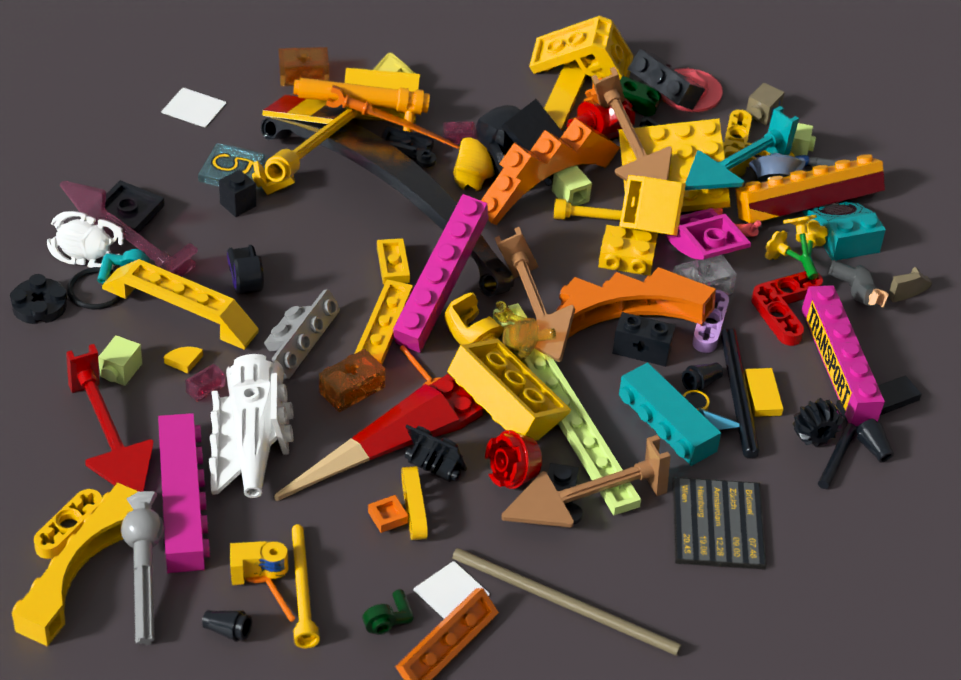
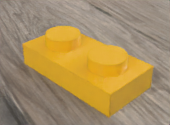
M403 238L377 240V253L383 285H385L387 279L401 283H410V272Z

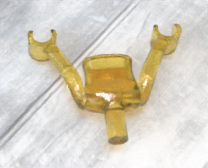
M504 301L496 303V307L501 312H495L494 316L502 323L508 321L515 323L505 326L502 343L511 352L519 351L515 356L521 361H524L532 353L538 341L556 338L554 328L539 330L537 321L534 318H524L513 314Z

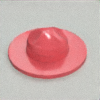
M683 68L674 71L689 77L705 88L694 109L691 110L679 106L660 93L662 100L673 108L687 112H702L715 107L721 101L723 91L721 84L712 75L696 69Z

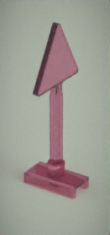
M68 181L60 183L61 188L79 212L96 218L94 225H98L99 219H105L123 228V237L154 260L155 265L159 268L182 277L195 267L196 262L191 257L197 253L198 248L191 243L187 244L175 255L170 256L165 251H160L105 209V190Z

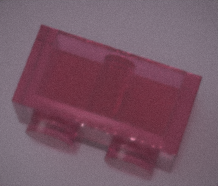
M474 121L443 122V138L455 144H461L463 138H476Z
M215 364L210 365L185 380L186 393L196 402L212 394V391L219 390L225 386V373Z

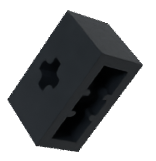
M622 312L615 331L612 354L666 367L676 325Z

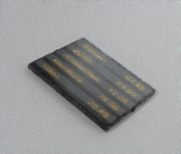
M673 477L675 564L765 570L766 554L760 483Z

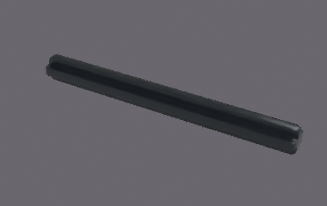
M725 328L722 330L721 340L736 419L740 425L738 430L742 451L747 459L751 457L757 458L760 449L737 333L733 328Z

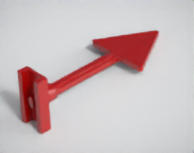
M95 344L89 345V353L76 357L72 350L67 351L68 385L72 393L86 390L111 448V452L86 459L85 465L114 486L120 483L138 492L144 491L154 445L153 440L149 439L127 447L123 445L98 388V385H100L99 359Z

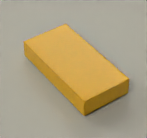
M772 368L745 369L744 373L754 417L782 416L783 406Z

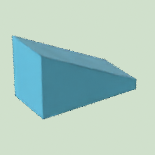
M699 408V412L718 430L740 427L739 423L732 419Z

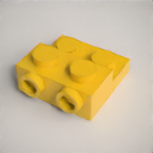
M606 225L598 267L647 276L651 275L658 233Z

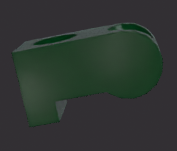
M622 76L620 82L625 99L632 104V109L637 110L643 116L654 115L662 100L660 92L648 85Z

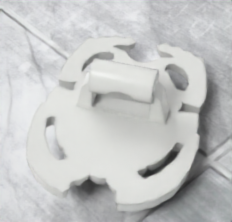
M66 211L58 214L52 220L51 225L55 226L58 232L53 239H47V246L51 254L62 262L71 265H85L87 259L90 260L88 267H101V263H97L96 259L111 253L110 245L116 242L117 238L120 246L124 244L123 228L105 219H99L98 225H94L96 218L88 216V214L83 212ZM81 217V219L72 220L66 224L63 222L67 218ZM103 228H110L114 232V238H111ZM60 246L62 251L71 257V260L65 257L57 247Z

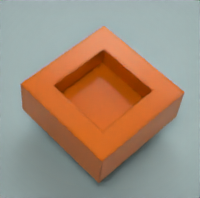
M396 495L368 504V513L380 533L408 524V514Z

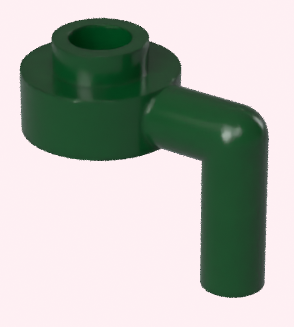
M399 589L392 594L398 612H393L392 607L388 604H377L364 612L362 619L369 633L382 635L389 632L394 624H409L413 621L414 616L404 590Z

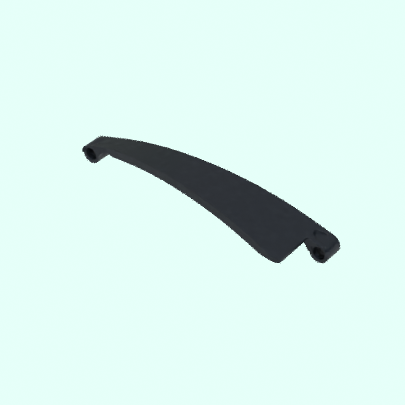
M268 117L261 123V133L267 140L288 138L292 132L300 137L309 139L327 124ZM349 121L320 144L352 160L385 181L416 205L444 231L457 203L428 173L389 142ZM480 235L470 254V257L474 259L479 269V288L486 296L506 293L514 286V277L493 252L484 237Z

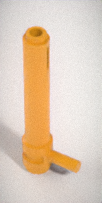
M301 77L300 80L295 79L293 94L298 95V98L327 101L328 98L337 100L339 98L338 95L331 93L332 86L336 85L344 91L345 96L349 94V97L366 103L368 101V103L372 104V107L396 109L397 112L405 113L404 120L414 123L415 114L427 113L429 108L430 94L424 93V90L416 89L414 92L409 91V88L402 87L390 89ZM403 126L404 131L413 133L412 129Z

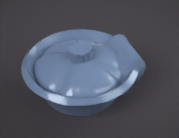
M772 153L753 159L749 163V167L755 171L758 181L766 182L769 177H787L793 171L802 170L806 161L804 158L798 159L794 156Z

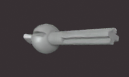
M141 491L127 498L133 511L124 517L121 526L123 539L130 547L134 548L135 643L138 645L143 643L151 645L152 641H155L152 547L160 542L164 533L162 518L155 511L151 510V506L157 496L155 491Z

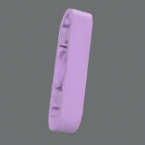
M716 290L715 302L718 303L717 309L715 308L708 316V318L715 319L718 323L710 324L705 321L702 325L697 323L692 344L697 351L702 353L713 352L718 344L729 303L728 295L721 290ZM705 333L710 334L708 340H703Z

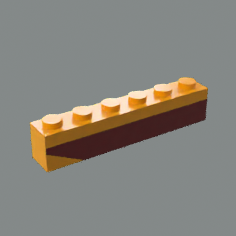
M872 155L857 156V160H839L835 162V165L829 167L827 165H818L808 172L799 170L791 172L790 176L769 177L768 181L762 183L758 181L747 182L745 187L736 189L738 218L754 223L757 220L763 221L884 191L883 161L872 158Z

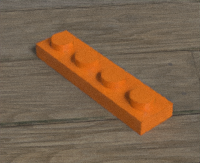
M483 588L474 589L395 666L404 680H432L499 613Z

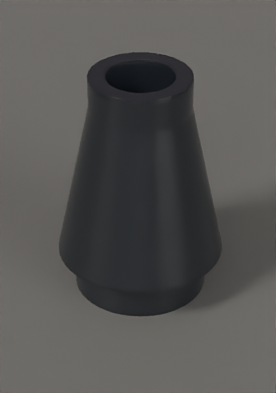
M717 362L688 366L682 373V383L688 391H702L715 380L722 378L723 368Z
M869 419L857 427V439L880 463L889 460L894 455L881 423H877L875 419Z
M207 610L203 616L202 626L204 629L212 630L238 642L240 639L246 640L250 635L252 617L243 610Z

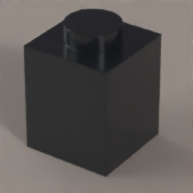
M238 170L219 180L220 204L232 215L237 217L257 206L256 183L244 172Z

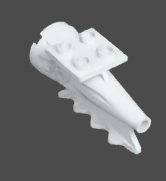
M248 354L238 357L234 360V365L228 366L226 370L229 396L220 397L217 390L212 391L213 411L211 412L213 429L210 435L212 457L209 458L212 495L219 494L242 473L244 495L249 498L261 496L270 446L278 439L283 455L289 454V442L294 440L291 424L289 425V419L294 418L293 406L291 402H287V388L283 384L284 369L275 359L274 363L266 360L265 355Z

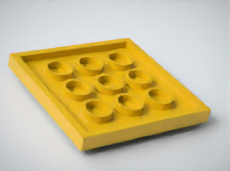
M719 119L634 128L647 155L668 146L672 147L669 181L686 182L698 150L716 162L725 159ZM620 129L619 139L623 166L635 161L636 157L623 130ZM624 180V190H626L627 181ZM729 188L685 190L681 212L730 207Z

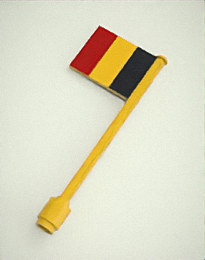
M284 95L265 108L263 116L327 125L293 151L282 149L269 158L265 164L266 176L274 182L286 181L299 170L300 159L358 114H362V112L346 106L343 108V105L335 108L326 106L327 101Z

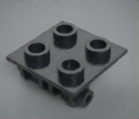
M406 425V429L415 445L413 448L409 447L405 452L404 457L408 459V463L419 468L423 467L425 471L431 468V474H436L448 482L452 480L456 482L461 475V471L458 469L467 470L458 445L447 438L439 440L433 437V434L424 427L417 426V428Z

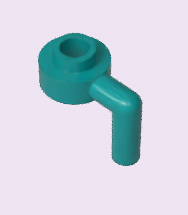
M131 249L124 252L123 255L107 253L103 256L97 281L104 284L110 276L112 265L122 267L138 259L149 263L150 259L139 249Z

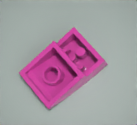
M713 208L680 216L677 236L664 235L676 249L686 256L697 260H704L751 247V242L726 214L718 215Z

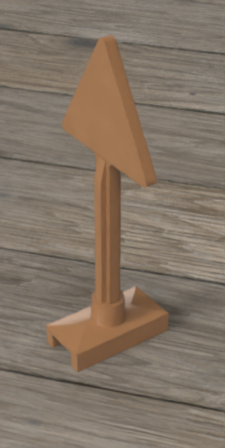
M610 68L612 75L598 80L597 75L592 76L599 104L606 109L612 107L636 157L635 161L616 168L615 174L627 181L628 175L668 180L672 147L668 146L649 155L645 153L622 105L625 97L616 68Z
M520 227L515 228L516 235L504 240L497 236L495 240L514 278L521 277L537 319L515 329L513 335L555 361L561 362L575 308L573 305H569L554 313L547 314L530 272L538 268V264Z
M658 435L649 437L646 442L645 461L636 463L634 467L562 491L556 490L547 472L543 471L502 513V520L573 527L574 521L564 505L565 503L636 479H646L656 496L667 493L669 452L659 454L660 438Z

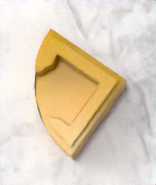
M197 347L174 349L164 356V364L188 374L203 357V349Z

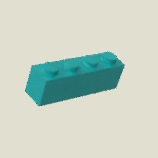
M648 362L621 376L619 396L622 401L628 404L642 421L647 422L656 431L657 435L675 450L679 457L693 466L718 451L721 432Z

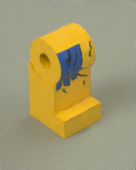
M267 541L230 543L232 585L244 584V578L266 576L271 579H277L288 572V551L284 544Z

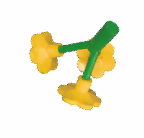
M817 215L783 220V223L796 225V240L801 243L803 254L799 255L791 250L786 240L788 234L783 230L781 232L776 231L772 239L767 242L765 258L776 260L780 254L784 256L789 255L802 262L809 280L816 279L819 275L811 258L812 248L823 246L826 243L828 229L825 226H820L818 221L811 220L817 218Z

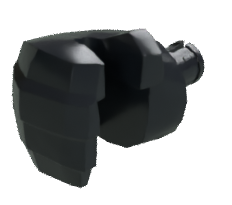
M504 105L492 109L479 118L476 124V132L479 141L487 150L489 144L498 143L503 155L507 154L514 142L501 126L521 111L519 108L512 105Z

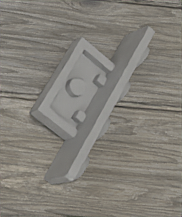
M329 289L323 290L312 306H294L289 308L285 312V316L271 330V334L264 342L269 351H277L272 357V361L274 363L275 359L282 365L284 379H290L339 313L340 307Z

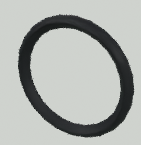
M91 267L79 271L70 279L67 286V293L72 302L86 309L107 308L117 303L122 297L116 295L105 303L89 304L80 301L74 295L73 286L75 282L83 275L99 272L100 267Z

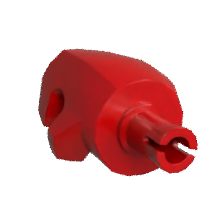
M625 99L622 105L633 126L635 124V112L632 109V104ZM584 101L578 106L577 117L575 118L604 134L609 139L619 137V130L622 128L612 107L606 109L594 101ZM574 118L568 120L567 128Z

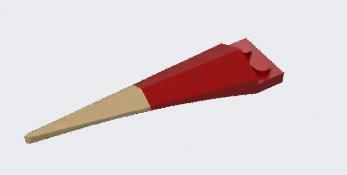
M446 374L430 385L424 384L275 494V501H280L359 464L414 444L406 429V425L417 428V426L424 427L433 434V437L460 430L483 415V408L449 374Z

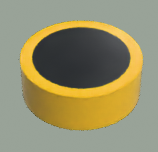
M690 390L682 395L698 411L699 408L708 411L710 401L705 393L698 390Z

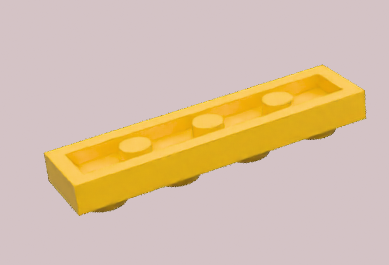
M386 280L354 353L355 362L382 367L394 338L393 328L413 291V285Z

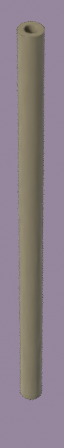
M456 548L452 559L654 647L675 656L678 655L681 649V644L476 555Z

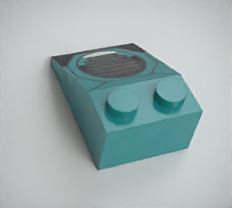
M848 199L802 211L805 216L817 215V218L811 220L818 221L820 226H825L828 229L826 243L823 246L832 260L880 253L886 229L875 212L855 201Z

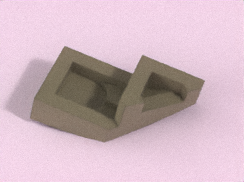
M914 267L910 274L893 276L889 297L892 302L909 299L930 288L932 282L928 276H924L918 268Z

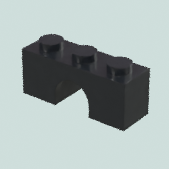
M639 49L628 70L677 105L693 110L705 88L689 77L671 69V65L657 55Z

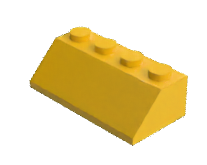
M498 338L460 345L447 370L455 379V382L463 387L473 397L474 401L481 405L491 415L492 419L505 430H512L532 437L535 440L542 438L571 411Z

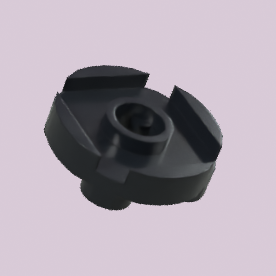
M42 274L32 275L29 280L20 283L10 293L14 315L19 320L29 324H36L35 320L43 319L45 323L52 322L63 315L67 307L66 289L59 282L46 278ZM37 299H44V301H39V300H38V301H35V302H34V300H37Z

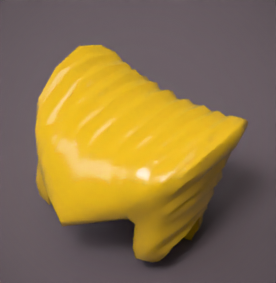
M471 137L462 139L453 171L455 182L463 190L466 185H469L476 189L475 191H479L485 179L495 175L493 162L487 148L480 141Z

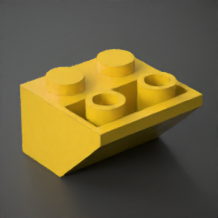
M628 175L619 227L677 236L686 183Z

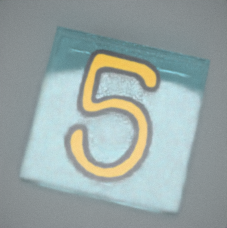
M216 143L198 174V181L219 186L220 179L238 170H241L253 180V163L259 161L263 165L265 154Z

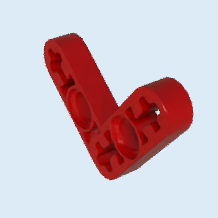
M804 271L761 283L754 287L751 302L781 343L795 346L802 341L804 327L787 304L805 299L809 286H822L823 278L819 273V276L813 280H809ZM781 288H790L794 292H784L781 290ZM772 312H780V313H782L784 316H783V317H775V316H773L771 313H772Z

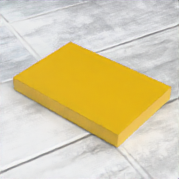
M346 68L345 83L390 89L402 87L409 88V91L414 92L416 89L419 90L420 74ZM375 107L404 119L405 113L397 112L396 109ZM358 114L354 117L356 119L387 121L370 114L368 116ZM416 114L414 115V123H416Z

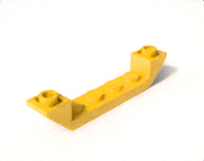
M140 259L117 268L102 285L103 290L124 299L136 288L220 324V340L244 350L259 332V328L235 299Z

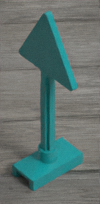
M783 107L775 108L768 133L762 139L720 162H716L698 150L685 182V190L742 187L744 180L729 171V169L763 150L770 154L790 155L799 118L794 116L790 119L783 114Z

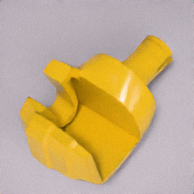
M473 292L464 294L451 301L444 315L449 331L460 345L497 339L504 330L490 316L474 323L470 327L467 326L479 314L478 300Z

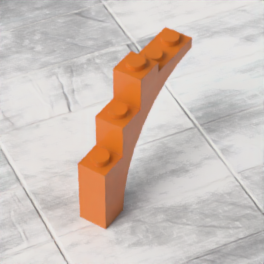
M574 118L561 138L544 130L530 151L514 143L500 162V165L504 167L481 199V201L486 202L488 205V221L497 225L508 210L525 193L556 172L581 164H596L606 168L620 147L604 134L577 118Z
M660 267L651 276L648 275L644 282L616 272L609 281L604 282L602 287L574 277L568 285L563 286L559 295L561 305L556 311L569 305H573L575 308L568 338L589 326L618 318L622 312L633 315L668 316L702 325L715 309L716 289Z

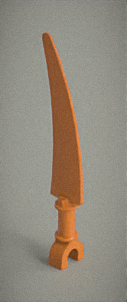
M332 86L331 93H336L339 98L337 100L328 98L326 106L335 108L343 105V108L346 106L362 112V115L368 116L370 114L460 149V146L427 129L372 107V104L368 103V101L364 103L349 97V94L345 96L344 91L340 87Z

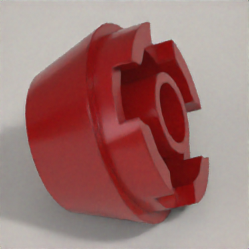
M506 430L498 437L491 438L487 444L485 459H490L493 472L489 474V477L497 486L515 489L534 479L539 474L542 466V453L538 443L532 437L512 430Z

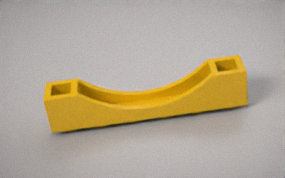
M117 483L110 492L105 493L97 509L87 515L79 531L70 536L62 552L52 558L45 573L35 579L23 600H19L15 604L12 611L15 632L45 646L51 643L66 624L64 614L65 600L72 580L91 557L104 548L123 540L121 534L122 521L129 512L133 511L127 498L138 491Z

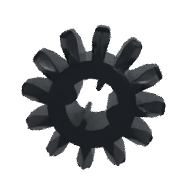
M822 398L817 399L814 403L809 401L807 406L800 407L801 412L793 415L795 419L793 426L796 434L806 445L813 444L815 447L821 442L827 444L830 438H836L835 433L842 430L841 424L844 421L842 414L830 399L824 401Z

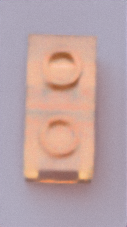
M327 47L279 48L280 86H294L295 79L300 80V77L329 81Z
M366 349L349 355L346 359L325 368L319 373V393L339 413L385 388V367Z

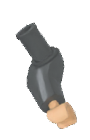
M832 260L827 275L849 282L854 301L868 306H876L877 304L881 307L885 306L889 294L881 289H877L868 269L861 265L854 268Z

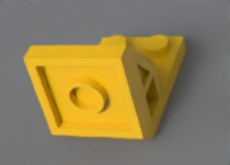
M597 16L537 37L529 67L533 74L541 71H548L561 64H569L576 60L584 74L588 76L597 75L598 78H605L612 75L610 68L615 67L621 80L622 76L629 78L630 71L628 68L634 56L614 22ZM593 54L594 58H590L588 55Z

